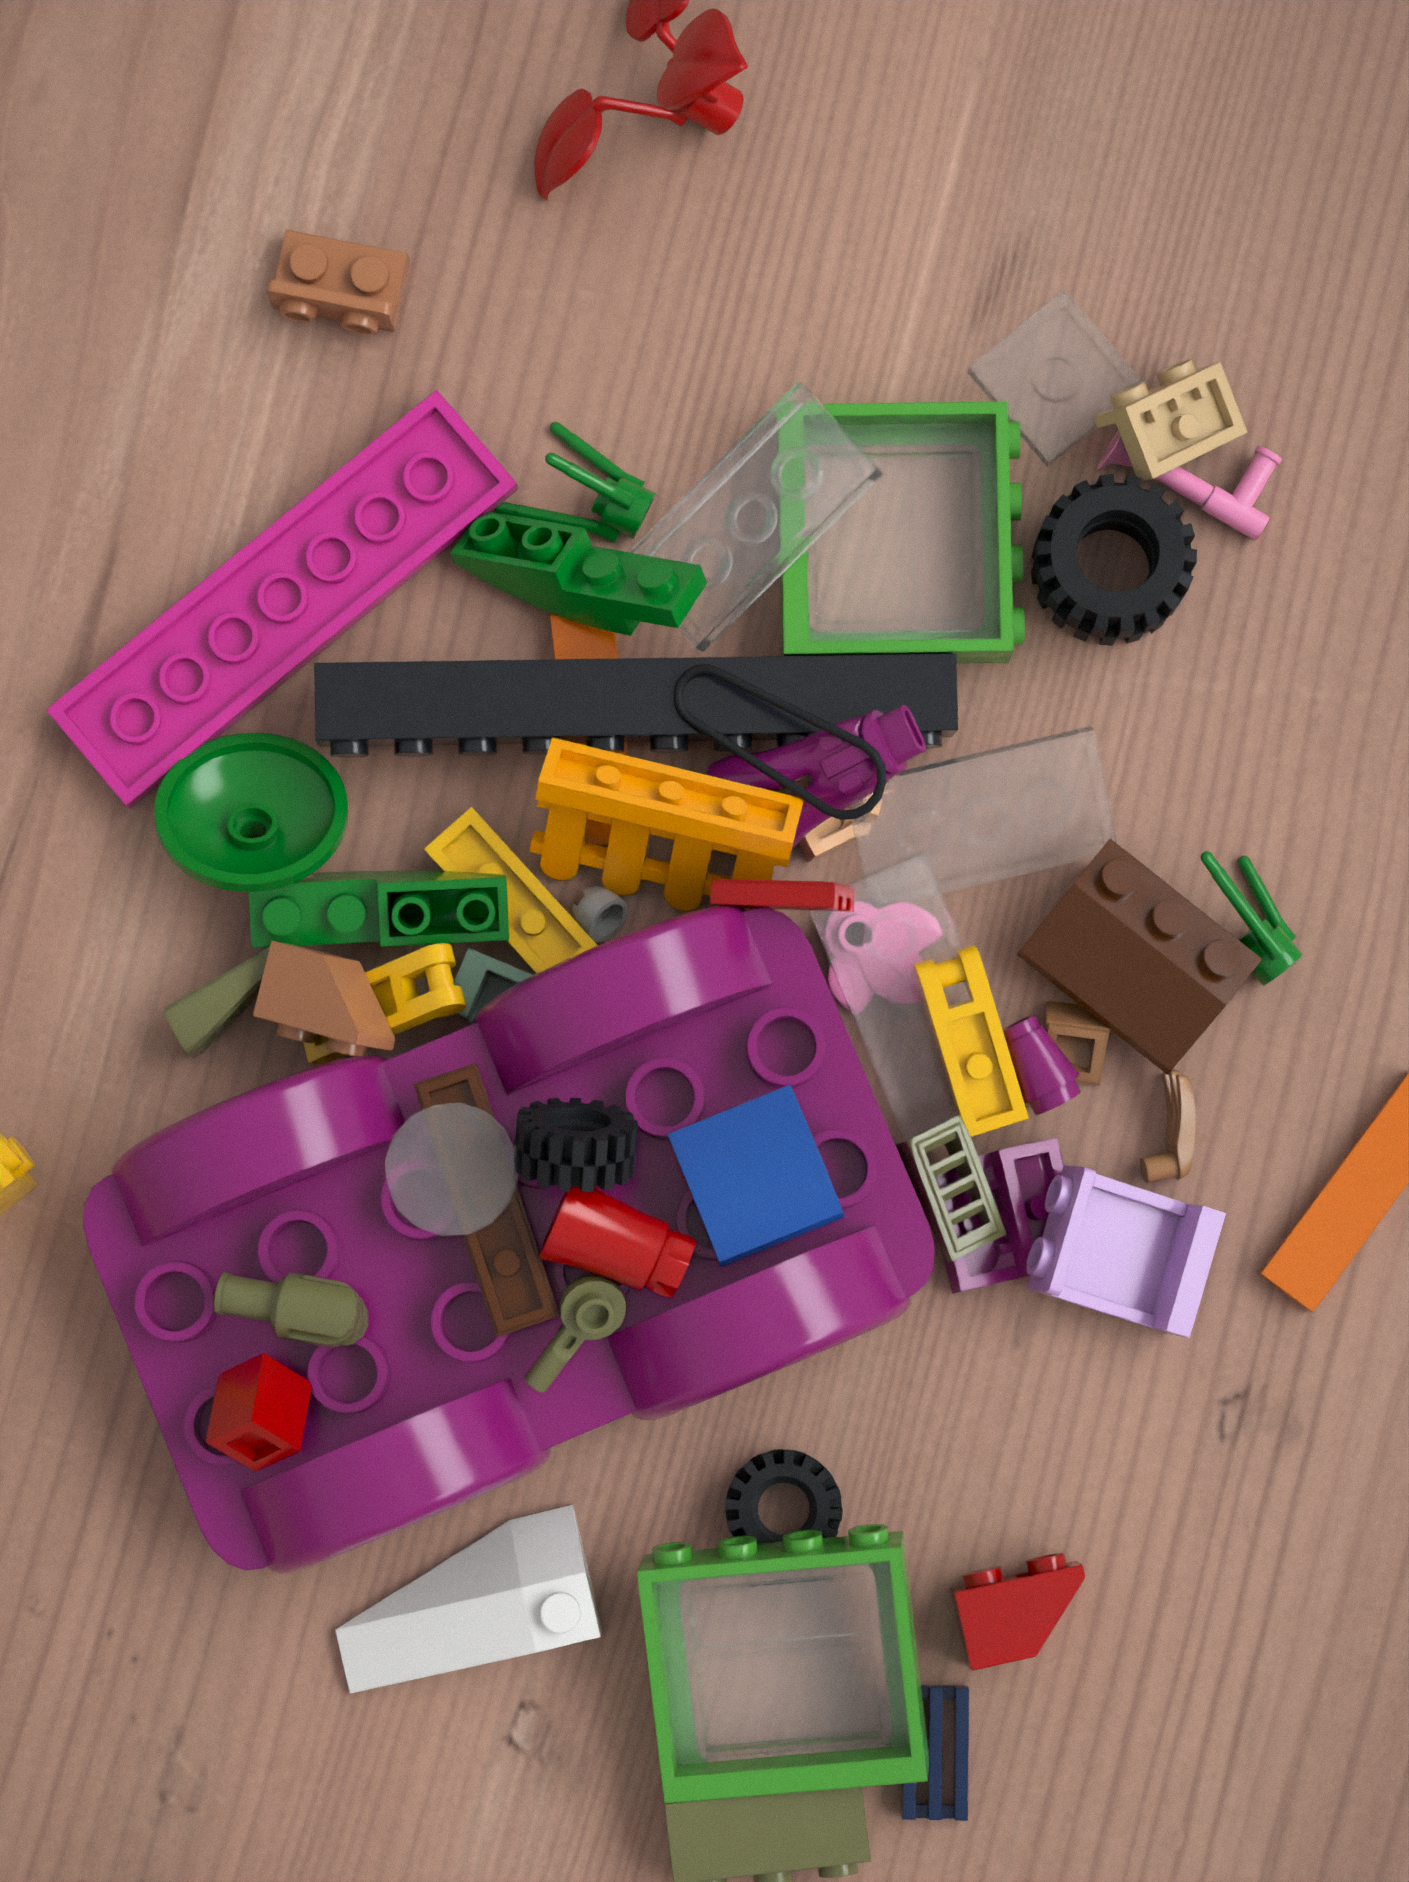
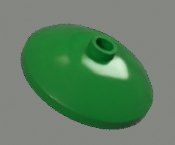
M241 733L209 741L184 759L177 761L168 771L157 791L154 815L158 839L163 850L171 861L184 873L215 888L237 892H258L281 888L300 881L314 873L331 858L339 847L346 831L348 801L340 775L334 766L318 751L302 742L285 736L268 733Z

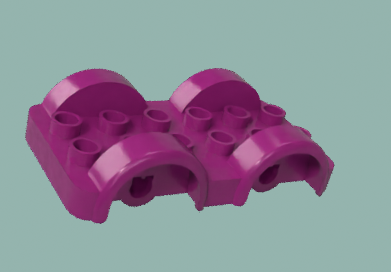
M734 905L709 907L682 914L628 933L566 959L497 995L478 1011L472 1025L388 1059L379 1055H364L333 1061L267 1083L186 1117L145 1138L119 1157L112 1167V1174L106 1176L92 1187L84 1204L83 1228L89 1251L201 1532L211 1549L227 1564L245 1571L268 1567L272 1572L279 1574L293 1573L311 1567L524 1477L539 1469L551 1455V1447L626 1415L632 1414L640 1420H656L669 1416L879 1328L901 1316L910 1304V1296L926 1285L934 1268L935 1251L927 1218L810 943L801 928L784 913L767 907L746 911L744 908ZM474 1063L478 1065L539 1252L565 1191L558 1190V1185L552 1184L548 1188L538 1186L537 1179L526 1181L521 1178V1173L515 1172L517 1114H519V1110L523 1106L529 1108L530 1103L540 1101L547 1105V1100L551 1098H559L562 1102H569L570 1098H581V1103L588 1104L594 1099L604 1101V1107L615 1104L622 1107V1112L630 1111L634 1115V1120L638 1121L634 1176L629 1178L628 1183L623 1186L614 1183V1189L605 1190L604 1192L646 1214L668 1222V1229L681 1232L696 1240V1246L687 1270L672 1299L658 1295L645 1288V1286L639 1291L609 1279L621 1289L626 1302V1315L620 1327L611 1335L599 1340H584L545 1393L532 1388L525 1381L524 1376L558 1332L559 1327L563 1323L562 1319L559 1316L496 1337L413 1086L414 1083ZM791 1084L845 1217L721 1267L667 1134ZM542 1260L558 1309L560 1308V1300L572 1281L584 1275H597L576 1267ZM223 1272L279 1283L282 1278H286L289 1272L341 1281L348 1284L363 1299L368 1310L369 1326L364 1336L349 1346L326 1347L278 1338L275 1330H272L270 1322L215 1313L214 1299L217 1284ZM265 1353L307 1379L311 1383L312 1389L301 1451L254 1472L207 1444L206 1437L220 1374L257 1355Z

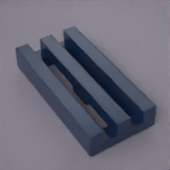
M921 1685L922 1699H929L930 1762L928 1771V1803H916V1782L902 1784V1820L928 1818V1820L954 1819L968 1821L969 1687L960 1685ZM943 1699H954L953 1804H942Z

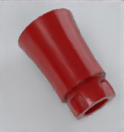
M594 1186V1192H582L580 1187H571L570 1192L565 1191L542 1244L538 1259L576 1267L615 1280L639 1291L645 1286V1288L658 1295L672 1299L687 1270L696 1246V1240L681 1232L668 1229V1222L646 1214L607 1194Z

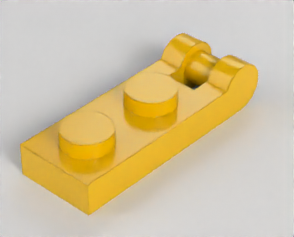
M451 944L429 945L365 972L394 1035L432 1019L459 1013L466 1008L462 987L455 986L451 969L456 966ZM426 976L430 992L419 996L415 980ZM315 1034L313 1043L303 1042L308 1063L323 1065L347 1055L326 1049L329 1038L326 1036Z
M972 945L956 950L955 958L936 964L932 958L914 963L913 970L916 982L924 1000L957 1114L961 1115L970 1136L972 1137L1029 1119L977 947ZM965 982L970 999L948 1006L943 988Z

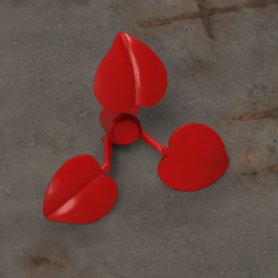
M630 0L626 13L627 33L636 41L643 42L656 32L657 37L673 53V58L668 61L667 68L657 87V100L661 106L607 96H598L592 101L591 93L583 88L570 94L552 112L538 140L534 161V174L539 195L548 201L549 193L569 180L587 162L597 146L602 130L601 113L606 110H617L668 119L679 126H683L687 119H690L715 135H722L727 132L740 115L744 97L740 90L726 81L748 68L744 57L736 45L728 17L718 9H708L692 20L676 40L671 34L669 22L677 18L685 10L689 0Z

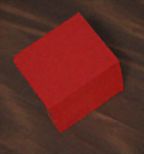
M265 1353L222 1372L217 1381L206 1443L254 1472L300 1452L312 1389L311 1383Z

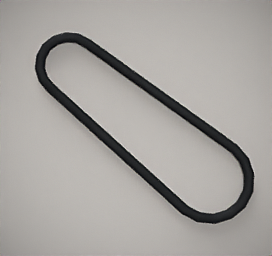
M710 664L694 665L685 670L677 680L673 692L674 705L679 715L688 724L825 815L840 820L857 819L871 812L882 799L887 783L885 764L879 752L867 741ZM707 673L716 676L860 748L871 758L876 768L877 783L873 795L865 804L856 809L840 810L829 806L693 716L687 710L683 701L685 685L697 674Z

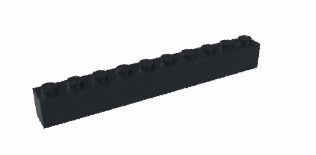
M956 654L314 663L315 740L319 747H330L331 757L340 758L369 756V746H394L395 756L433 755V745H458L459 755L484 756L497 754V744H522L523 754L547 755L552 737L570 742H586V746L615 753L625 752V742H650V751L656 753L688 751V741L714 740L688 724L679 715L674 705L673 692L677 680L685 670L694 665L710 664L831 724L866 715L867 712L872 710H878L885 714L901 705H906L915 718L924 738L926 749L942 747V737H952L958 731ZM707 673L697 674L692 677L684 688L683 701L687 710L693 716L746 751L752 750V740H777V747H780L821 730ZM714 741V751L730 752Z

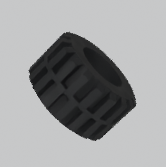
M1114 474L1100 475L1096 484L1089 485L1087 480L1075 485L1069 496L1066 497L1063 494L1053 504L1049 515L1045 517L1031 557L1034 558V564L1031 569L1032 584H1038L1040 591L1037 599L1041 607L1045 609L1049 606L1054 612L1052 621L1061 629L1065 624L1076 629L1073 637L1086 642L1089 635L1100 638L1099 645L1113 646L1116 639L1125 638L1126 644L1138 641L1143 633L1150 631L1152 634L1163 626L1166 619L1170 615L1172 616L1188 591L1194 577L1191 573L1197 563V549H1191V542L1195 537V533L1191 523L1183 525L1180 518L1184 509L1177 500L1168 505L1161 499L1166 490L1155 483L1150 491L1139 487L1140 477L1127 475L1124 483L1114 482ZM1101 530H1115L1129 535L1139 543L1147 556L1149 564L1147 579L1141 586L1124 592L1108 591L1096 586L1087 579L1078 564L1076 552L1080 541L1087 535Z

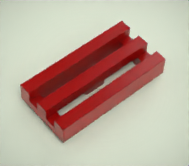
M715 878V881H711L710 904L719 906L734 905L748 909L767 907L780 910L854 912L855 889H852L850 885L837 882Z

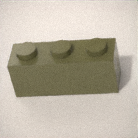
M862 1787L665 1804L673 1882H727L729 1878L753 1876V1882H790L793 1880L792 1871L818 1868L819 1877L834 1878L858 1873L857 1863L871 1862Z

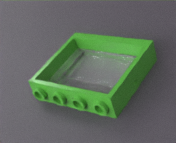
M1008 401L780 404L779 466L783 656L956 654L957 664L1009 663L1014 652V645L1024 644L1025 615L1024 607H1013L1012 583L1023 581L1022 544L1011 545V521H1021L1022 489L1021 483H1010L1009 459L1020 458L1021 439L1020 422L1009 421Z
M866 1524L850 1528L848 1530L849 1536L822 1538L821 1531L800 1530L783 1535V1542L757 1544V1540L753 1536H735L718 1541V1548L692 1550L691 1544L688 1542H670L653 1547L652 1554H645L637 1570L664 1804L928 1781L930 1761L904 1531L888 1532V1527L884 1524Z

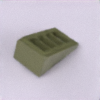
M269 948L164 1008L165 1011L162 1013L188 1056L196 1058L199 1054H202L257 998Z
M961 1115L946 1119L895 1144L924 1214L948 1263L1006 1235L975 1146ZM944 1144L949 1156L930 1165L926 1153ZM956 1168L961 1179L939 1189L935 1177ZM967 1191L972 1202L948 1213L944 1201ZM978 1214L983 1225L957 1238L953 1225Z

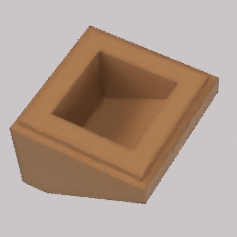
M1047 1001L1043 1027L1080 1074L1075 1079L1076 1082L1100 1085L1110 1028L1079 1004Z

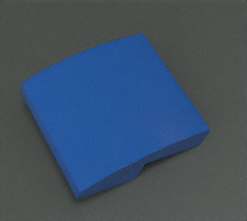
M791 1084L667 1134L721 1267L845 1217Z

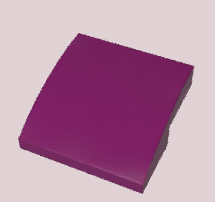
M1057 1137L978 1155L1006 1235L953 1262L948 1263L943 1253L952 1294L1031 1276L1027 1273V1259L1035 1240L1043 1236L1049 1212L1045 1209L1046 1194L1054 1177L1061 1175L1064 1165ZM956 1168L935 1177L939 1189L961 1179ZM964 1191L944 1201L947 1212L950 1213L972 1201L967 1191ZM975 1214L953 1225V1228L958 1238L983 1224L978 1214Z

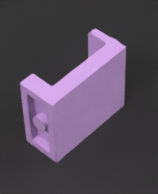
M1063 1165L1061 1175L1054 1177L1046 1194L1045 1209L1049 1212L1043 1236L1035 1240L1028 1255L1026 1268L1027 1273L1031 1276L1027 1289L1166 1334L1190 1338L1226 1213L1202 1205L1186 1204L1098 1175L1095 1170L1086 1167Z

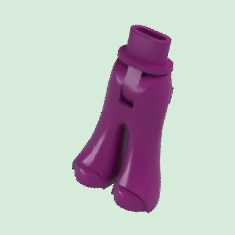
M901 705L885 714L878 710H872L867 712L866 715L833 724L867 741L879 752L885 764L887 782L895 775L905 771L907 760L926 751L924 738L912 712L906 705ZM822 729L789 744L751 753L793 782L811 776L812 783L804 789L829 806L844 810L874 793L877 783L876 768L871 758L863 750ZM736 755L728 756L712 763L706 774L775 792L783 788L782 785ZM804 801L792 849L803 837L831 816L825 815Z

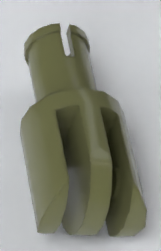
M223 1272L217 1284L214 1299L215 1313L270 1322L272 1330H275L278 1338L326 1347L349 1346L361 1339L369 1326L368 1310L363 1299L348 1284L341 1281L289 1272L286 1278H282L279 1283Z

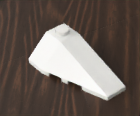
M573 1504L510 1519L335 1629L349 1693L515 1658L601 1637L603 1632Z

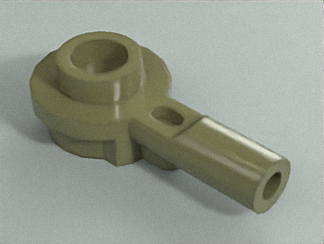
M584 1275L568 1285L560 1300L559 1314L563 1323L524 1376L525 1381L532 1388L545 1393L584 1340H599L611 1335L620 1327L626 1315V1302L621 1289L613 1281L599 1275Z

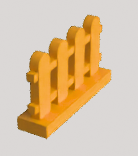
M552 737L538 779L535 800H538L537 807L549 809L545 832L534 830L529 852L541 854V869L552 879L560 881L570 880L577 874L580 864L602 869L603 885L617 895L627 896L634 894L639 888L641 879L665 885V901L675 909L689 911L700 905L703 894L710 896L711 881H715V878L772 880L775 865L788 867L804 800L799 797ZM588 819L611 825L608 847L584 842ZM650 834L674 840L670 863L646 857ZM713 850L737 855L732 878L708 872Z

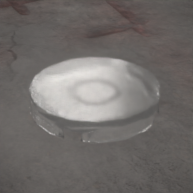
M463 1103L434 1105L410 1116L394 1134L385 1159L387 1187L398 1211L416 1227L441 1236L470 1235L493 1224L511 1204L519 1181V1173H516L514 1170L515 1147L507 1130L486 1111Z

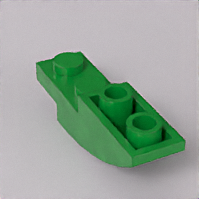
M489 512L475 520L450 553L455 564L513 597L566 619L628 636L633 634L640 622L679 628L707 584L701 565L592 546L585 528Z
M452 871L314 873L313 877L304 878L281 888L248 892L252 948L270 947L271 940L297 946L380 942V947L509 940L506 875Z

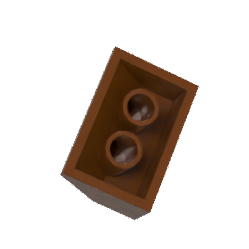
M1111 838L1017 953L1020 958L1167 1075L1225 1008L1262 960V958Z

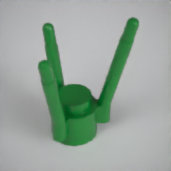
M553 422L550 425V431L608 476L606 480H603L552 452L545 456V461L548 465L598 493L591 511L602 516L601 520L502 502L494 509L496 513L582 527L586 529L587 533L596 534L615 543L620 532L633 539L635 538L656 493L643 487L645 481L626 473L575 433L573 434L560 423Z
M1205 851L1200 856L1202 863L1249 927V930L1238 940L1262 958L1252 973L1264 986L1282 974L1303 955L1292 942L1296 935L1282 919L1260 875H1258L1248 856H1241L1238 859V864L1265 916V919L1262 921L1212 853Z

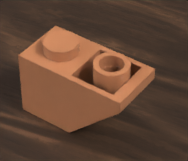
M271 940L253 1016L278 1023L275 1035L306 1043H313L315 1034L329 1037L326 1049L350 1056H364L366 1047L393 1050L395 1036L360 961Z

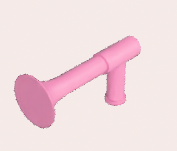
M1118 430L1098 464V471L1105 465L1114 464L1133 468ZM1257 446L1254 451L1255 456L1233 494L1216 485H1210L1180 466L1154 479L1201 506V510L1256 541L1270 517L1255 509L1253 505L1276 466H1279L1282 459L1269 449Z

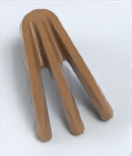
M1172 1070L1168 1075L1162 1072L1167 1103L1166 1147L1168 1153L1140 1159L1141 1173L1146 1183L1176 1178L1178 1181L1188 1175L1192 1165L1196 1142L1195 1100L1190 1079L1187 1075H1182L1179 1070Z

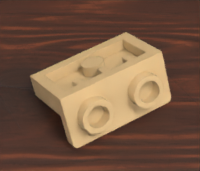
M1192 359L1170 366L1156 373L1160 384L1147 389L1145 382H1140L1117 391L1109 396L1112 407L1092 416L1097 428L1116 423L1135 474L1141 478L1140 482L1154 479L1247 433L1221 362L1195 369Z

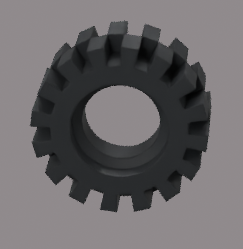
M551 1098L547 1100V1105L540 1101L532 1102L529 1108L523 1106L519 1110V1114H517L514 1170L516 1173H521V1178L526 1181L537 1179V1185L545 1188L556 1184L560 1191L570 1192L571 1187H580L582 1192H594V1186H599L605 1191L614 1189V1183L623 1186L628 1183L629 1178L634 1176L638 1121L634 1120V1115L630 1111L622 1112V1107L615 1104L604 1107V1101L594 1099L590 1104L581 1103V1098H570L569 1102H562L559 1098Z
M777 1449L759 1454L751 1458L749 1462L738 1470L732 1483L729 1485L725 1510L728 1528L733 1537L753 1536L756 1538L757 1544L783 1542L782 1537L785 1534L774 1533L767 1529L761 1522L758 1514V1503L761 1495L767 1488L777 1483L794 1484L808 1498L809 1515L804 1525L797 1531L818 1530L822 1532V1538L836 1537L843 1514L842 1497L839 1487L825 1466L803 1452Z

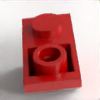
M1055 1553L1026 1560L1028 1572L1002 1577L1001 1568L998 1566L962 1574L964 1586L950 1588L967 1666L971 1671L1036 1657L1084 1581L1083 1565L1077 1561L1066 1563L1064 1553Z

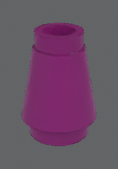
M1035 1014L1027 1016L1003 1029L1024 1103L1029 1102L1035 1115L1054 1109L1081 1093L1075 1080L1080 1074L1044 1027L1039 1024Z

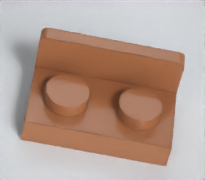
M286 229L275 279H269L266 293L272 307L279 309V314L282 317L292 321L315 323L317 317L341 321L340 326L343 329L356 334L376 335L378 329L394 332L410 260L408 253Z

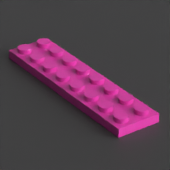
M436 389L48 707L46 711L121 801L131 809L161 784L168 771L177 761L184 759L205 743L219 737L458 540L475 520L492 512L518 490V485Z

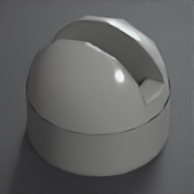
M592 886L585 888L581 891L585 896L580 900L579 904L576 902L572 904V918L594 942L607 941L625 923L628 915V905L612 890L605 887Z

